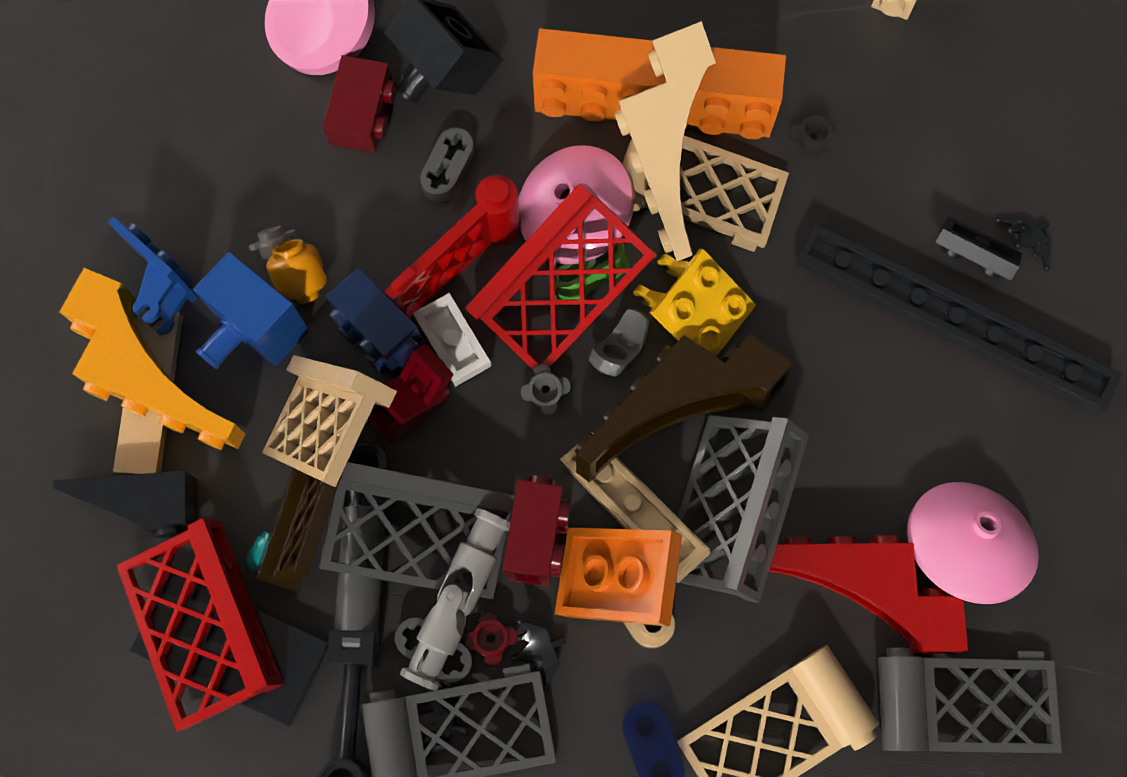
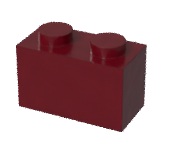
M341 55L322 126L330 145L376 153L379 139L384 140L388 130V116L386 115L388 103L393 104L397 94V81L392 79L388 63Z

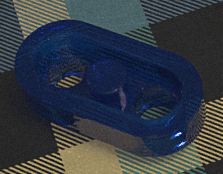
M639 703L632 706L624 715L622 731L638 776L654 777L652 774L653 765L658 761H663L669 768V773L666 777H684V764L664 712L658 706L651 703ZM641 717L649 718L653 724V729L648 735H641L636 729V723Z

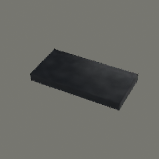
M170 573L160 596L178 602L186 578ZM196 583L187 607L205 613L211 599L208 588ZM157 602L151 616L154 628L166 632L174 608ZM255 608L284 685L269 692H262L240 704L285 726L291 727L328 651V642ZM216 611L214 617L217 618V619H219L218 614H217V611ZM184 613L175 637L193 644L202 620ZM211 624L202 648L221 655L227 639L223 628ZM139 632L129 651L151 661L141 632ZM172 643L166 657L169 669L181 674L190 650ZM231 653V656H230L229 659H232V660L235 661L234 656H233V653ZM199 654L190 678L209 685L217 661ZM226 666L218 690L233 695L245 689V685L239 670Z

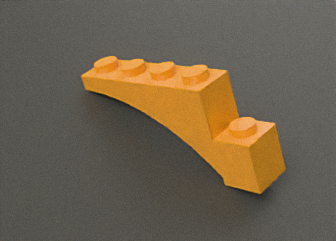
M83 268L59 311L72 322L70 327L72 331L91 339L72 373L86 383L83 390L105 401L108 400L110 395L123 400L121 407L142 417H145L148 411L161 416L159 423L179 433H183L186 427L200 433L197 439L214 448L222 450L224 444L238 449L246 434L236 424L207 410L188 397L175 385L159 365L145 342L134 315L132 303L135 296L122 283Z

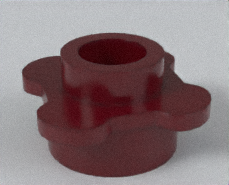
M485 612L481 615L480 623L474 631L469 632L465 636V645L469 650H477L482 654L488 665L495 666L501 663L503 659L502 654L506 648L517 642L518 635L513 627H505L500 623L495 613ZM490 634L495 636L493 643L487 641V637Z

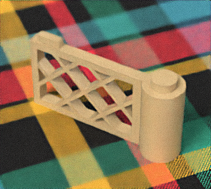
M684 135L682 148L694 152L700 162V165L683 171L680 166V183L688 197V200L681 203L684 220L733 237L731 244L752 252L756 250L757 246L764 248L789 173ZM631 138L622 165L628 171L634 187L635 204L633 211H639L640 208L648 207L643 191L650 189L645 173L637 176L629 152L636 148ZM721 163L728 164L733 167L738 178L721 185L712 167ZM705 171L714 189L696 196L687 178ZM760 176L775 181L776 185L773 193L760 199L750 182ZM743 185L751 203L734 209L725 191ZM718 195L727 213L714 218L706 215L700 202ZM769 203V206H768V209H767V212H766V210H765V208H764L763 205ZM756 209L763 223L760 234L745 229L738 216Z
M827 644L676 742L698 777H709L704 768L717 771L716 777H722V773L738 777H763L755 775L761 748L787 754L783 773L778 777H798L843 747L851 745L853 750L856 751L872 742L877 737L873 730L879 725V722ZM788 682L797 696L794 717L768 711L772 691ZM765 696L762 709L750 706ZM802 705L812 721L800 718ZM742 710L761 714L756 741L730 735L734 715ZM767 716L793 722L788 749L762 743ZM727 721L725 733L713 731L714 728ZM799 723L816 727L827 742V745L812 755L795 751L794 746ZM705 734L722 738L723 744L719 764L714 765L699 761L689 744ZM729 740L755 746L750 773L724 767ZM792 756L804 758V760L791 767Z

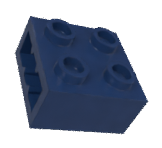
M359 268L354 270L326 295L333 309L329 316L338 325L336 327L337 330L352 346L356 343L366 354L364 356L378 373L382 374L387 370L394 378L399 377L413 350L424 345L417 326Z

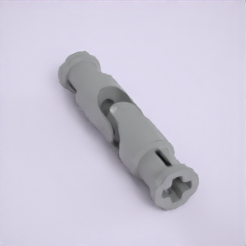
M476 508L474 513L477 519L466 542L460 543L437 596L438 602L426 616L416 637L419 644L408 667L402 668L400 675L433 691H437L439 687L437 679L448 655H454L463 635L466 616L474 609L497 561L494 554L505 531L510 529V522L479 508ZM466 572H471L473 576V586L470 593L457 585H453L455 580Z

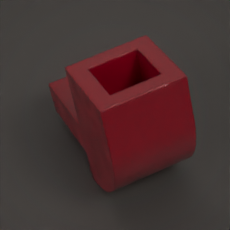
M426 344L413 350L400 376L385 384L397 391L390 407L374 404L367 420L390 445L419 427L439 409L451 393L446 387L454 374Z

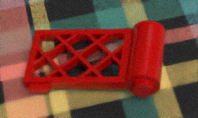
M496 174L481 180L475 193L477 205L413 265L409 266L384 291L385 295L410 320L414 318V312L428 305L491 244L503 246L516 240L520 234L521 221L517 187L511 179Z

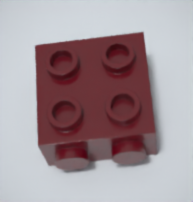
M531 475L528 481H517L503 565V572L507 581L550 587L552 576L560 578L564 551L563 545L557 544L558 533L567 534L570 501L563 500V486H556L555 480L552 478Z

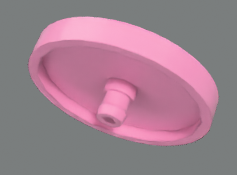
M269 0L265 13V31L270 47L283 62L301 73L324 75L338 70L341 55L356 58L366 46L375 21L374 0Z

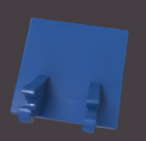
M113 216L107 223L148 263L138 298L133 305V312L139 315L146 307H150V310L142 317V320L150 327H153L159 320L163 319L164 322L156 330V333L159 335L168 334L174 327V317L185 301L188 299L193 304L198 299L195 293L188 287L193 280L164 250H159L151 242V239L134 223H131L126 228Z

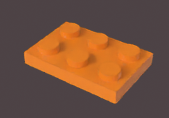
M568 528L554 614L571 618L670 626L682 534L672 530Z

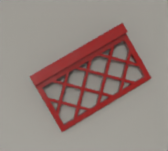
M579 183L465 307L476 320L481 319L533 370L540 364L551 367L657 256L636 233L597 197L598 195L587 184ZM595 209L608 220V238L585 239L584 221ZM614 227L625 238H614ZM578 228V239H568ZM608 243L609 269H585V244ZM614 243H632L644 256L632 268H615ZM562 244H578L579 269L556 270V251ZM549 259V270H539ZM627 273L615 285V274ZM579 274L580 299H557L556 275ZM586 274H609V293L603 299H586ZM534 275L550 276V300H528L527 282ZM521 290V300H511ZM580 304V323L575 329H558L557 305ZM586 304H597L587 315ZM521 305V330H507L495 318L505 306ZM528 305H550L551 329H529ZM513 335H522V343ZM529 335H551L552 353L542 363L530 352ZM558 335H568L558 346Z
M205 518L188 525L187 531L116 565L176 732L184 731L262 692H269L284 685L222 522ZM191 543L195 559L188 573L173 567L172 563L178 548ZM164 556L162 562L156 560V559H158V558ZM146 564L159 568L150 591L139 587L133 571ZM200 571L204 578L199 577ZM169 572L186 578L178 602L160 596ZM196 583L206 586L211 595L205 613L187 607ZM157 602L174 608L166 632L154 628L151 620ZM216 611H217V614H218L219 619H217V618L214 617ZM184 613L202 620L193 644L175 637ZM211 624L223 628L227 638L221 655L202 648ZM172 643L190 650L181 674L170 670L166 661ZM231 653H233V656H234L235 661L232 660V659H229L230 656H231ZM199 654L217 661L209 685L190 678ZM226 666L239 670L245 689L233 695L218 690ZM187 685L206 692L199 711L189 716H186L181 702ZM214 697L222 699L221 701L212 704Z

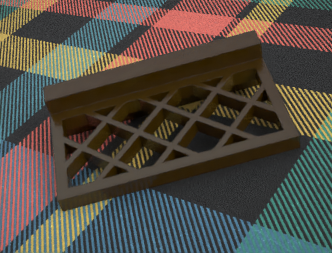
M295 468L292 469L254 575L255 579L293 592L300 591L303 579L307 577L340 478L336 487Z

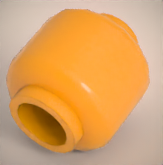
M301 239L286 241L274 247L271 251L272 256L266 264V269L275 290L287 300H296L297 304H305L317 299L320 296L319 290L326 285L328 280L327 271L317 248L312 244H305Z

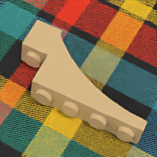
M702 21L652 41L655 50L647 52L656 77L664 74L667 82L618 101L621 110L614 112L622 135L630 134L636 148L629 152L636 174L638 176L645 173L650 189L643 192L652 215L659 212L664 228L659 229L658 234L665 253L673 251L677 261L693 256L684 223L680 198V160L683 136L690 108L707 67L716 64Z

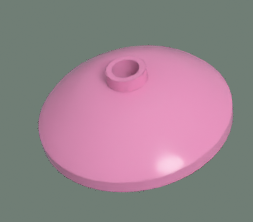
M572 146L549 155L533 169L520 192V230L524 239L527 241L563 202L564 199H560L563 192L570 189V194L579 183L587 184L598 195L597 197L628 226L635 204L634 187L628 171L615 156L598 147ZM596 209L584 221L585 239L608 238V220ZM614 227V238H621L623 235ZM578 228L568 239H578ZM608 243L585 244V262L607 252ZM562 244L556 251V263L579 264L578 244Z
M966 482L941 484L923 494L910 513L907 524L908 542L914 544L915 560L926 576L947 593L968 602L995 604L1014 598L1032 581L1039 560L1038 545L1033 530L1023 514L1010 501L995 491Z

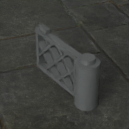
M886 648L887 657L877 658L882 751L1062 753L1055 662L1045 660L1044 651H1014L1015 660L923 658L914 657V648ZM934 668H947L961 682L947 698L935 687ZM961 669H972V671L966 675ZM984 669H991L1004 682L991 698L973 682ZM1003 669L1015 671L1009 676ZM1027 670H1041L1042 690L1034 699L1017 684V681ZM966 689L984 705L970 722L953 705ZM1010 689L1027 705L1014 722L997 706ZM936 700L941 704V705L937 708V710H936ZM947 711L964 729L952 742H938L937 722ZM990 712L1007 728L996 743H990L976 729ZM1033 713L1045 724L1046 744L1033 743L1020 730ZM971 735L978 743L965 742V740ZM1015 736L1021 743L1008 742Z
M530 664L504 668V678L400 698H397L396 689L369 694L370 703L361 706L372 777H428L426 756L436 742L456 755L458 759L448 774L433 777H486L556 763L540 671L531 673ZM532 682L535 702L524 717L503 701L514 685ZM506 687L499 698L487 691ZM482 692L496 702L481 725L459 711V708L471 693ZM462 695L455 707L444 700V698ZM436 700L451 711L436 734L420 723L418 703ZM500 706L522 721L507 744L485 729ZM536 709L540 728L530 721ZM455 714L477 729L462 753L440 738ZM526 725L541 734L545 755L525 758L511 748ZM422 732L432 738L425 750ZM481 733L503 748L493 765L481 767L466 756ZM507 752L519 759L501 763ZM462 761L474 768L455 772Z

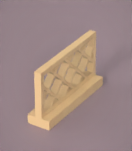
M293 355L286 370L299 377L262 453L336 487L374 404L389 408L397 391L358 371Z

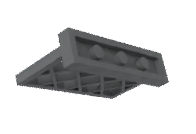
M709 415L677 517L692 531L690 526L692 516L704 507L710 520L693 533L702 540L715 531L721 545L711 551L709 556L679 583L733 594L744 600L760 603L809 435L791 420L773 417L772 422ZM719 430H731L735 439L718 451L715 443ZM761 433L768 434L763 450L753 456L747 444ZM741 449L747 461L729 474L723 461ZM717 467L722 480L705 491L702 485L705 475ZM753 472L755 478L751 491L741 497L735 484ZM728 490L734 503L719 514H716L711 501ZM740 513L742 521L738 533L728 538L722 525ZM727 555L729 563L724 580H717L714 578L710 566Z
M347 462L331 505L318 568L440 590L448 569L435 579L426 578L416 563L437 549L448 567H450L452 559L442 544L461 531L468 538L471 532L468 526L477 519L474 515L476 508L490 512L509 522L515 496ZM346 490L363 493L373 508L352 523L342 509ZM372 495L388 499L378 505ZM397 500L406 501L416 517L395 531L382 510ZM415 503L431 507L421 513ZM440 508L448 509L458 525L438 539L426 518ZM458 512L473 515L464 521ZM377 514L390 535L368 549L355 528ZM341 517L346 527L337 532ZM418 523H421L433 543L412 557L399 536ZM505 531L494 554L497 561L479 597L493 599L507 531ZM351 532L364 553L349 563L331 561L334 543ZM394 540L407 561L392 571L382 570L373 554ZM368 558L374 568L359 566L358 564ZM412 567L417 576L402 572ZM462 575L457 578L459 583H453V585H457L469 593L472 590V586L466 583Z

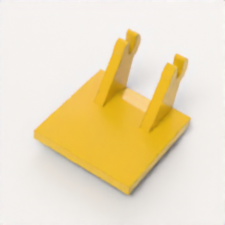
M699 249L690 262L677 261L670 255L663 254L658 260V264L669 267L666 272L678 277L677 281L667 293L653 291L643 285H638L633 294L644 298L642 303L652 307L650 313L677 341L685 335L717 357L755 308L756 304L704 249Z

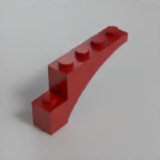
M892 535L872 537V543H855V537L837 536L828 538V544H811L810 537H789L784 539L785 544L776 546L769 572L800 578L849 598L876 615L897 632L910 645V648H914V654H956L968 651L964 601L955 596H948V593L941 588L921 589L920 597H918L913 543H899V537Z

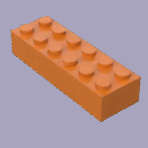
M539 28L533 67L535 112H542L549 117H562L563 115L578 116L592 122H599L603 119L617 121L614 112L621 110L618 101L667 82L664 74L656 77L647 53L655 50L652 40ZM711 47L716 64L708 66L701 79L690 108L686 129L701 130L709 135L721 133L740 134L746 139L770 138L782 102L786 55Z

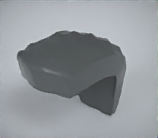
M627 309L612 333L593 348L589 356V362L600 373L611 375L612 377L623 374L638 361L645 348L649 323L646 315L637 309Z

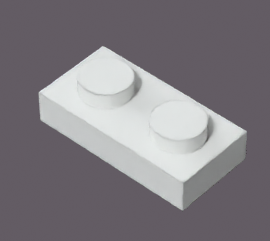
M450 293L413 313L437 357L454 374L451 381L455 387L491 367L489 358Z

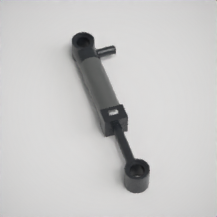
M368 441L355 444L347 461L361 464L366 459L374 458L379 460L378 468L393 471L392 464L383 449L377 444ZM346 490L343 511L352 523L373 508L363 493ZM372 495L378 505L388 499ZM387 507L382 510L385 516L387 515ZM377 514L355 528L368 549L385 538L386 527ZM342 522V529H343V528L346 527V525H345L344 522ZM351 532L341 538L339 562L349 563L364 553ZM384 547L373 554L382 570ZM368 558L358 564L359 566L374 568ZM338 572L334 630H329L327 663L344 665L337 757H332V761L324 765L318 777H335L336 773L342 768L348 769L354 777H370L366 766L359 761L360 758H355L362 666L379 667L381 635L378 634L381 579Z

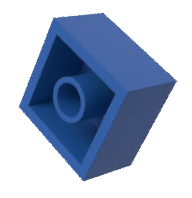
M230 252L193 289L222 324L195 351L216 370L241 342L248 343L276 367L309 332L308 327L293 304Z

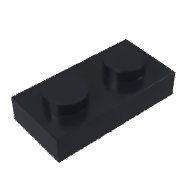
M947 216L938 232L935 243L941 245V249L946 254L957 259L965 257L977 263L978 268L991 277L1000 278L1002 276L1011 281L1020 267L1021 252Z

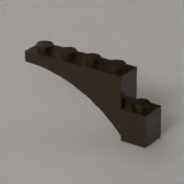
M751 334L740 347L734 344L727 351L722 361L683 335L674 346L667 345L656 359V366L648 375L642 373L637 377L629 390L630 395L622 404L616 402L609 408L602 420L603 425L595 434L589 432L580 440L575 449L576 473L590 483L611 461L631 446L661 429L686 419L738 408L755 407L762 412L786 384L793 362Z

